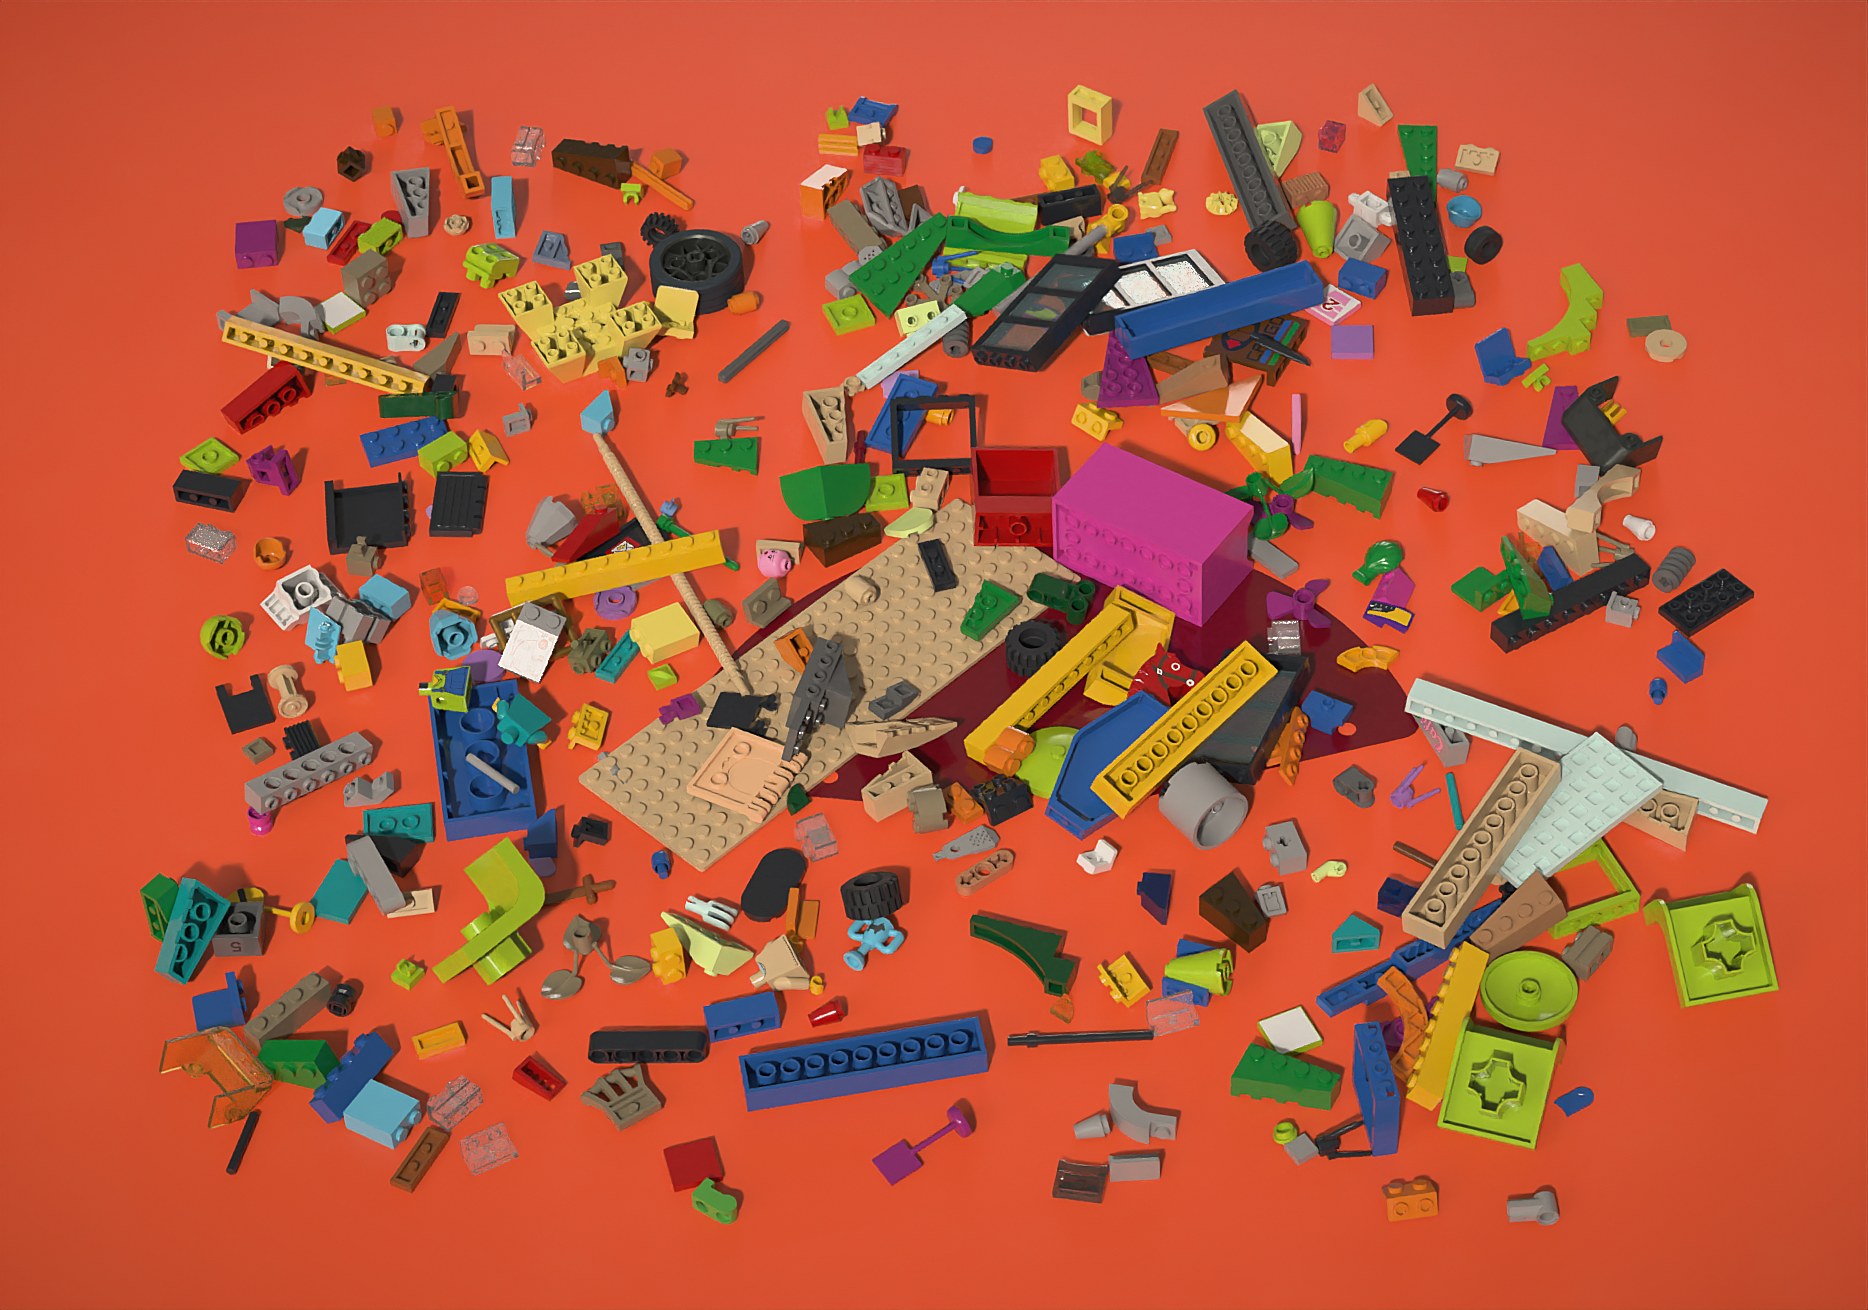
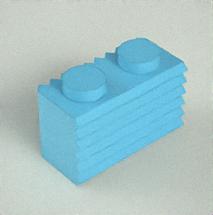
M320 207V210L314 213L311 222L303 229L306 245L327 250L345 225L343 212Z

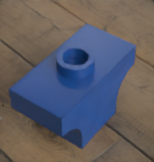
M1312 690L1302 704V711L1310 717L1312 728L1332 735L1338 726L1342 727L1353 712V706Z

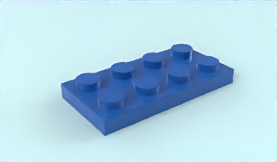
M900 373L865 440L867 447L892 454L890 399L900 396L906 398H916L917 396L935 397L939 390L938 385ZM928 410L897 411L898 457L904 458Z
M430 416L359 436L370 468L418 456L417 450L448 432L443 420L436 419V416Z

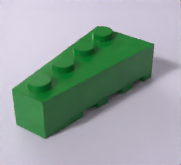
M1309 455L1303 471L1311 467L1314 470V484L1311 491L1325 497H1335L1337 502L1344 505L1346 503L1354 505L1356 510L1363 513L1368 511L1373 514L1374 518L1380 520L1392 492L1393 472Z

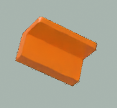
M790 888L785 922L786 936L788 939L792 935H796L799 939L814 940L819 902L801 901L799 888Z

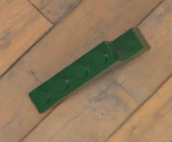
M972 914L970 919V936L999 946L1025 963L1043 984L1044 993L1065 999L1068 998L1076 980V962L1060 959L1063 952L1062 936Z

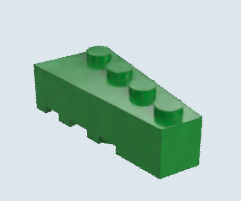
M1250 1042L1231 1075L1230 1095L1237 1097L1240 1094L1251 1095V1099L1261 1100L1262 1097L1276 1099V1103L1283 1104L1289 1101L1297 1102L1299 1106L1330 1111L1340 1094L1341 1075Z

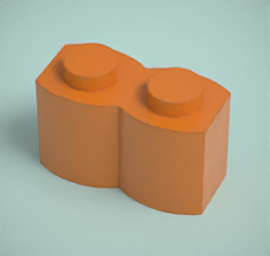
M1008 726L1001 732L996 744L987 751L983 762L991 771L1005 774V777H1012L1019 770L1022 760L1033 751L1035 742L1028 733Z

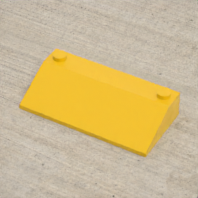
M1119 585L1115 587L1105 600L1103 610L1111 603L1130 612L1134 629L1088 672L1083 694L1102 704L1117 706L1126 700L1132 680L1140 667L1149 658L1154 656L1159 642L1162 644L1165 652H1167L1175 618L1174 612Z

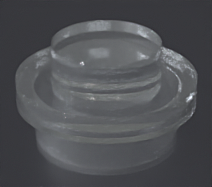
M471 586L462 587L457 594L458 603L465 606L474 605L479 600L478 592Z

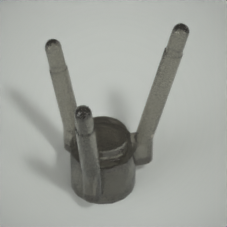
M1126 165L1115 182L1109 187L1111 192L1107 194V198L1113 205L1121 204L1153 181L1141 182L1128 191L1123 186L1117 187L1129 168Z

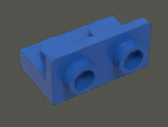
M1146 232L1114 238L1113 254L1118 266L1157 258L1158 254L1153 243V233Z

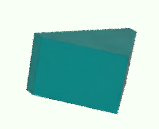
M1351 915L1332 934L1331 952L1343 953L1379 949L1380 932L1370 924Z

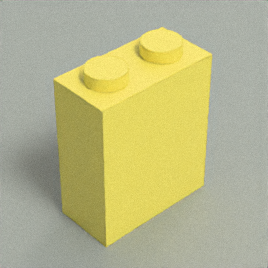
M678 602L632 619L631 630H629L632 641L639 645L642 655L647 657L651 664L695 648L699 643V630Z

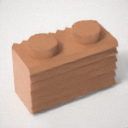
M1318 171L1305 174L1304 176L1301 175L1297 178L1294 177L1290 180H1283L1282 190L1291 209L1328 198L1329 185Z

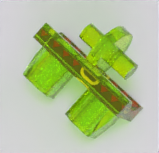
M1089 150L1083 157L1075 159V164L1081 167V173L1086 176L1093 175L1095 182L1099 185L1103 184L1104 178L1114 172V166L1102 159V153L1099 150H1093L1092 152Z

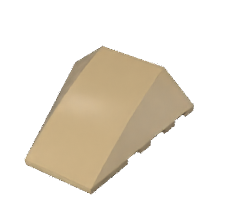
M936 717L906 719V722L888 720L880 723L864 722L861 725L845 723V729L856 753L876 758L918 747L957 727V722Z

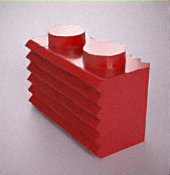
M867 144L863 153L864 173L903 177L906 169L905 148Z

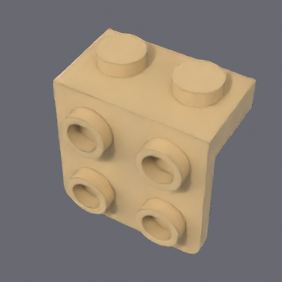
M476 325L474 331H468L467 334L470 355H511L516 332L515 326Z

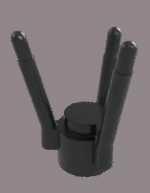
M1355 1121L1332 1133L1315 1138V1145L1319 1149L1320 1157L1327 1155L1328 1160H1332L1335 1158L1371 1156V1151L1335 1152V1150L1339 1149L1337 1137L1362 1126L1364 1122Z

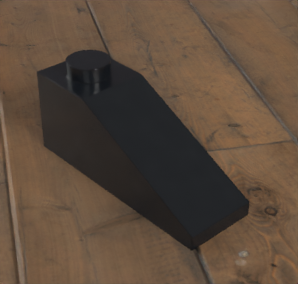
M347 834L345 842L348 844L367 835ZM368 835L390 873L404 878L418 863L417 845L412 841L404 840L398 836Z

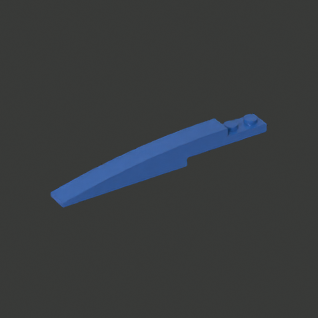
M1499 899L1469 914L1446 949L1419 939L1392 952L1389 961L1316 997V1004L1331 1018L1362 1002L1368 1006L1388 995L1377 985V981L1392 966L1397 968L1410 982H1413L1446 962L1454 947L1459 948L1464 941L1472 945L1470 936L1503 902Z

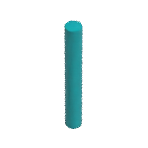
M1448 773L1445 775L1455 829L1461 830L1464 822L1454 774Z

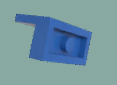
M1552 546L1544 547L1537 560V564L1552 591L1555 592L1573 583L1574 580L1562 559L1557 557Z
M1677 630L1674 631L1671 644L1658 650L1656 658L1686 684L1703 675L1705 656Z

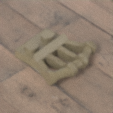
M640 1063L634 1064V1067L610 1071V1075L604 1078H597L595 1084L588 1091H584L580 1095V1100L585 1105H592L603 1111L607 1119H610L620 1132L662 1109L660 1101L644 1083ZM636 1077L638 1087L633 1089L626 1081V1078ZM613 1083L618 1084L625 1094L618 1096L610 1085ZM600 1091L604 1092L610 1102L597 1097Z

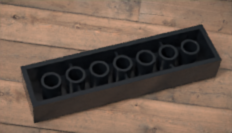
M1428 176L1388 178L1386 199L1411 315L1413 317L1453 313L1454 292Z

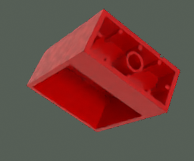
M971 447L969 484L974 546L1053 547L1052 498L1061 489L1057 448Z

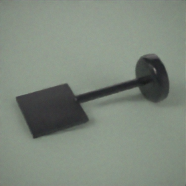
M1458 394L1449 395L1445 403L1449 413L1426 435L1414 430L1395 448V451L1421 465L1440 446L1439 443L1430 438L1453 416L1459 420L1468 419L1472 415L1471 406L1462 396Z

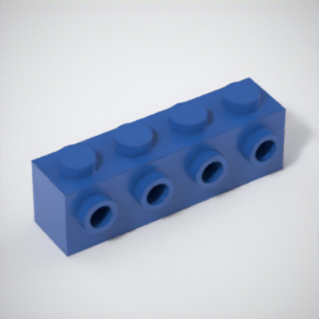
M376 1032L366 1035L363 1033L358 1036L354 1041V1047L341 1057L339 1066L328 1073L327 1081L313 1092L314 1097L309 1102V1105L327 1124L340 1121L344 1117L343 1112L370 1079L377 1075L394 1053Z

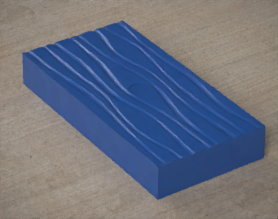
M516 679L472 686L468 712L435 709L432 706L431 696H428L447 842L526 830L537 820L526 745L519 747L514 742L506 744L502 741V732L497 728L500 720L497 718V712L491 708L498 697L510 704L518 693ZM470 753L474 754L520 787L519 791L513 794L466 761L467 755Z

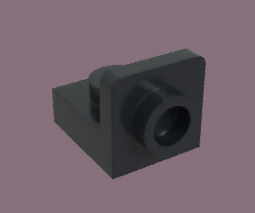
M582 816L579 823L574 824L571 831V837L574 838L573 847L578 848L582 840L604 846L607 842L608 823Z

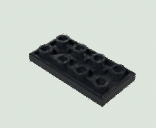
M1722 568L1659 607L1658 614L1686 636L1691 637L1754 598V591Z

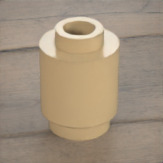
M851 576L844 584L846 594L860 605L867 606L874 602L876 589L862 578Z

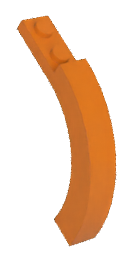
M454 105L436 109L435 115L445 145L447 158L463 199L483 195L485 188L480 171L475 172L471 163Z

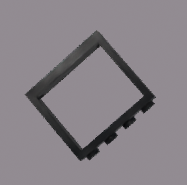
M969 394L950 397L948 395H939L937 397L917 396L916 398L900 396L890 399L892 474L904 473L905 477H917L918 475L921 476L925 467L949 471V475H969L971 458L898 461L897 411L969 409L971 449V447H977L975 396H970Z

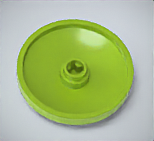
M1060 726L1048 727L1029 734L1035 742L1033 751L1022 760L1019 770L1014 774L1017 780L1025 783L1028 792L1050 799L1072 739L1079 731L1078 729Z
M1517 951L1503 955L1486 968L1481 979L1480 998L1484 1008L1496 1021L1512 1029L1531 1032L1556 1027L1572 1014L1577 1003L1578 986L1571 970L1560 960L1541 952Z

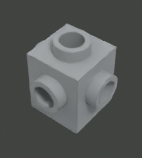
M629 348L628 356L624 355L623 368H626V380L646 382L647 373L652 371L653 359H649L650 350Z

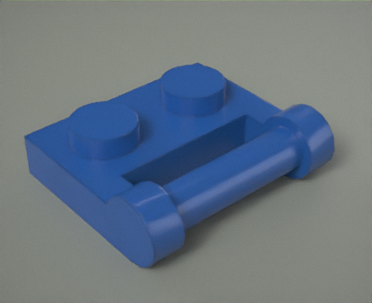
M861 96L848 114L849 121L865 125L879 122L882 128H886L891 118L897 114L898 105L880 103Z

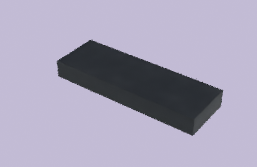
M438 293L425 328V337L445 339L460 299L459 293Z
M939 539L917 543L918 551L934 591L940 592L956 588L955 579Z

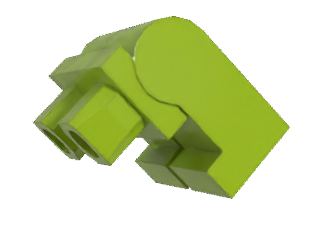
M494 243L471 246L466 253V260L463 261L462 266L467 268L466 278L477 281L481 276L480 286L488 289L493 288L495 280L502 279L503 274L508 277H515L520 258Z

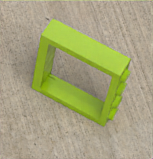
M1601 838L1556 873L1596 860L1619 895L1567 912L1568 917L1547 930L1553 940L1585 930L1590 925L1594 927L1639 911L1640 894Z

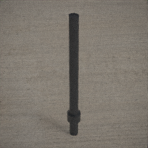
M1153 1031L1055 1035L1027 1033V1036H1008L1007 1043L1008 1046L1027 1045V1048H1035L1037 1045L1142 1041L1153 1040Z

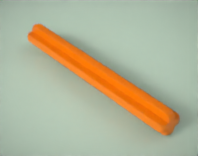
M630 159L631 174L685 211L693 208L692 200Z

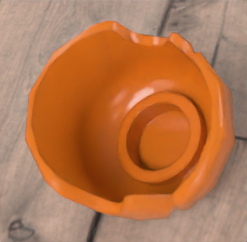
M263 538L255 543L253 558L258 567L264 570H276L283 566L286 560V551H284L281 541L274 538Z

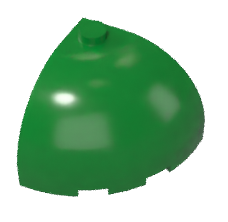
M869 463L823 465L780 476L781 492L789 510L801 520L824 521L847 516L859 510L867 499L870 490Z

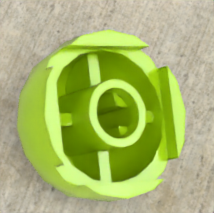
M219 614L210 617L205 621L200 631V642L204 650L211 656L224 660L229 659L227 657L231 653L235 656L242 648L245 639V633L242 632L241 628L243 626L238 619L227 615Z

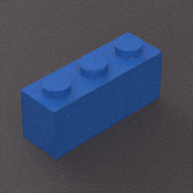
M773 991L703 1006L704 1021L710 1043L781 1028L780 1014Z

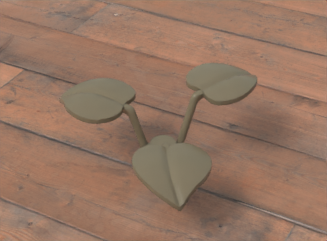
M576 915L567 927L563 937L564 947L569 951H574L573 971L570 973L566 970H559L548 975L542 984L540 994L552 1000L566 999L575 995L582 986V980L575 977L578 972L579 953L581 955H588L593 949L596 950L607 967L612 970L610 973L611 980L619 985H629L637 982L650 971L651 966L645 960L634 956L619 957L615 961V965L611 964L597 944L602 936L600 928Z

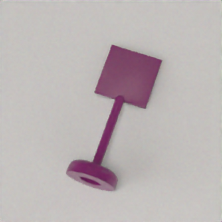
M952 1106L946 1112L950 1125L910 1150L902 1140L872 1159L874 1165L891 1186L921 1168L922 1164L914 1154L953 1129L962 1138L972 1134L968 1122L957 1107Z

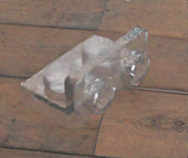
M504 1122L492 1125L459 1141L462 1158L473 1176L518 1157V1151L507 1134Z

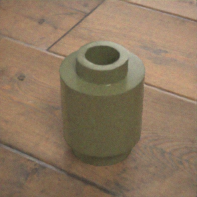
M708 599L703 603L705 612L717 629H724L731 624L733 614L720 601Z

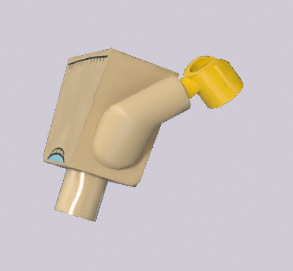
M783 934L777 940L767 942L762 952L755 959L760 971L749 977L756 989L768 983L775 992L783 990H808L810 988L811 993L820 995L824 990V986L821 985L822 978L820 976H814L809 981L810 975L798 954L803 951V942H799V937L796 935H792L788 939Z

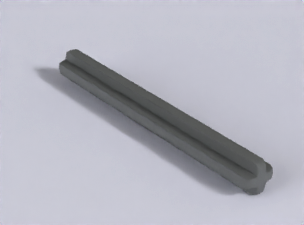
M784 319L776 323L718 373V380L722 383H727L789 329V323Z

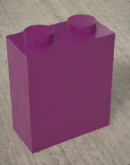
M276 219L236 223L235 258L238 269L278 266L279 234Z

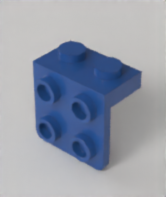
M1500 328L1475 344L1476 355L1486 383L1497 384V386L1506 385L1509 383V380L1524 374L1525 370L1532 367L1530 359L1515 356L1506 328Z
M234 971L225 973L228 989L201 994L192 998L196 1027L199 1034L246 1025L243 1012L247 1011L245 997L240 998V994H244L241 980H236Z

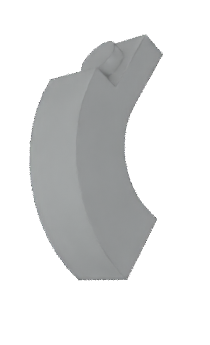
M280 297L279 314L286 324H301L300 336L317 341L319 339L318 333L324 332V324L314 307L307 300L300 297Z
M1109 1084L1110 1116L1116 1127L1123 1134L1133 1140L1149 1144L1151 1137L1176 1139L1177 1117L1145 1112L1134 1102V1087Z

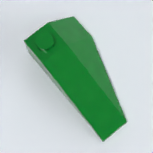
M1005 262L992 268L950 304L948 308L953 304L965 313L967 318L984 315L985 311L992 310L994 306L1023 285L1026 279L1021 270Z
M1502 536L1499 550L1523 620L1549 616L1550 608L1554 604L1552 593H1548L1545 583L1508 537Z

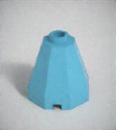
M444 609L435 611L429 619L433 648L439 656L443 655L449 660H455L468 655L472 650V643L474 642L475 644L478 640L475 625L470 619Z

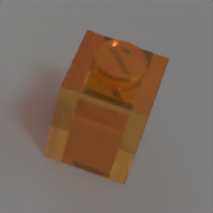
M440 567L419 573L421 590L429 606L440 603L443 598L450 599L447 581Z

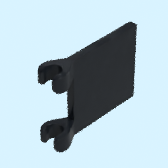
M258 674L250 676L253 690L230 697L227 696L224 684L215 686L218 700L232 735L275 722Z
M720 692L706 725L707 727L722 729L734 727L763 737L767 732L764 728L765 722L754 720L760 707L768 711H775L778 704L775 703L776 696H741V694Z

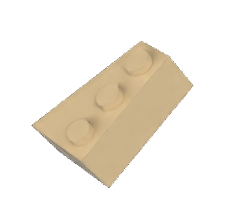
M908 750L902 753L903 757L897 763L892 762L889 765L887 772L876 776L861 790L865 812L876 822L908 807V791H911V789L933 785L931 771Z

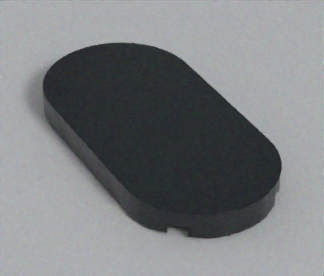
M776 849L767 853L761 859L741 896V907L749 919L756 922H769L770 919L775 917L777 919L785 913L788 907L790 888H798L806 873L804 858L798 852L791 849Z

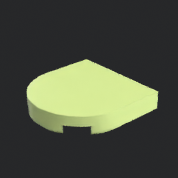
M913 507L884 528L887 536L909 538L908 534L917 531L921 534L928 530L934 523V515L930 509Z

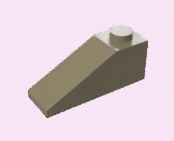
M456 331L413 364L415 372L430 376L428 387L431 389L436 374L450 375L462 349L460 333Z

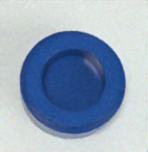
M985 136L975 138L973 140L974 152L978 154L989 153L992 150V140Z

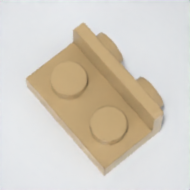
M1460 144L1455 169L1494 176L1497 163L1500 162V152L1490 147L1484 149L1478 148L1473 144Z

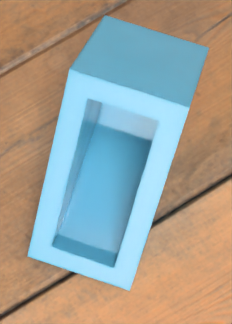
M604 390L580 413L583 430L592 434L600 433L604 437L614 428L615 421L608 390Z

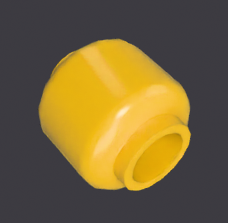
M1203 423L1193 425L1187 434L1189 445L1198 451L1210 449L1216 439L1213 428Z

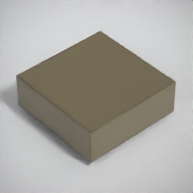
M261 737L241 748L242 753L254 765L274 755L273 749Z

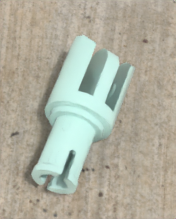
M694 896L688 898V900L692 901L691 903L686 901L685 904L686 910L702 915L704 922L726 931L730 929L727 924L731 925L734 922V918L730 915L736 917L738 914V910L717 901L711 900L707 903Z

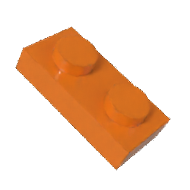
M958 782L942 790L945 805L964 825L984 815V809Z

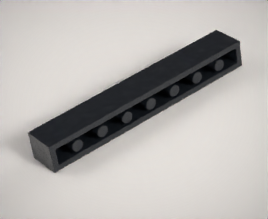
M1633 553L1553 592L1554 604L1550 608L1549 616L1523 620L1520 609L1491 622L1490 638L1506 654L1517 650L1523 645L1536 641L1540 637L1554 632L1568 623H1572L1603 606H1607L1613 591L1617 592L1618 596L1626 597L1628 594L1644 588L1649 584L1651 568Z

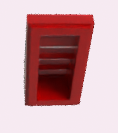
M530 1055L513 1070L512 1079L548 1101H551L566 1086V1083ZM535 1076H539L536 1081L533 1080ZM546 1080L547 1083L541 1086L540 1083ZM552 1084L556 1086L551 1092L546 1090Z

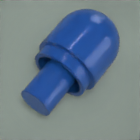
M1661 678L1653 679L1649 684V695L1653 699L1654 704H1662L1667 696V683Z
M656 851L651 857L652 868L659 875L660 879H665L668 877V871L671 867L670 859L666 852Z

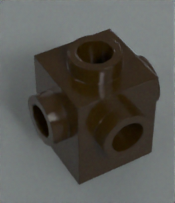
M348 146L338 154L337 170L340 175L354 182L365 171V155L361 151Z

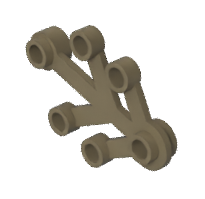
M921 274L912 289L916 292L922 291L929 299H917L915 294H909L905 298L907 307L937 300L939 311L942 313L948 308L945 300L949 287L953 284L951 276L944 274L939 278L941 287L937 295L928 285L926 277ZM961 286L951 287L950 294L952 298L950 304L963 294Z

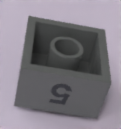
M231 902L211 939L216 957L263 955L268 921L264 902Z

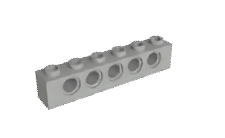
M357 731L246 782L245 801L260 815L269 812L372 763L373 745Z

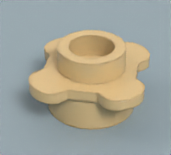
M855 376L847 377L844 383L840 385V387L844 386L848 396H855L860 391L865 390V385L861 384L860 379Z

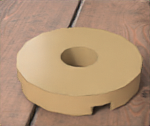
M1667 329L1656 330L1646 337L1645 351L1649 353V357L1656 361L1669 363L1673 362L1674 359L1678 358L1679 360L1683 358L1686 354L1687 341L1684 336L1676 331Z

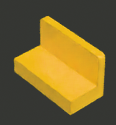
M477 429L466 443L475 465L483 473H486L494 461L506 466L509 463L495 436Z

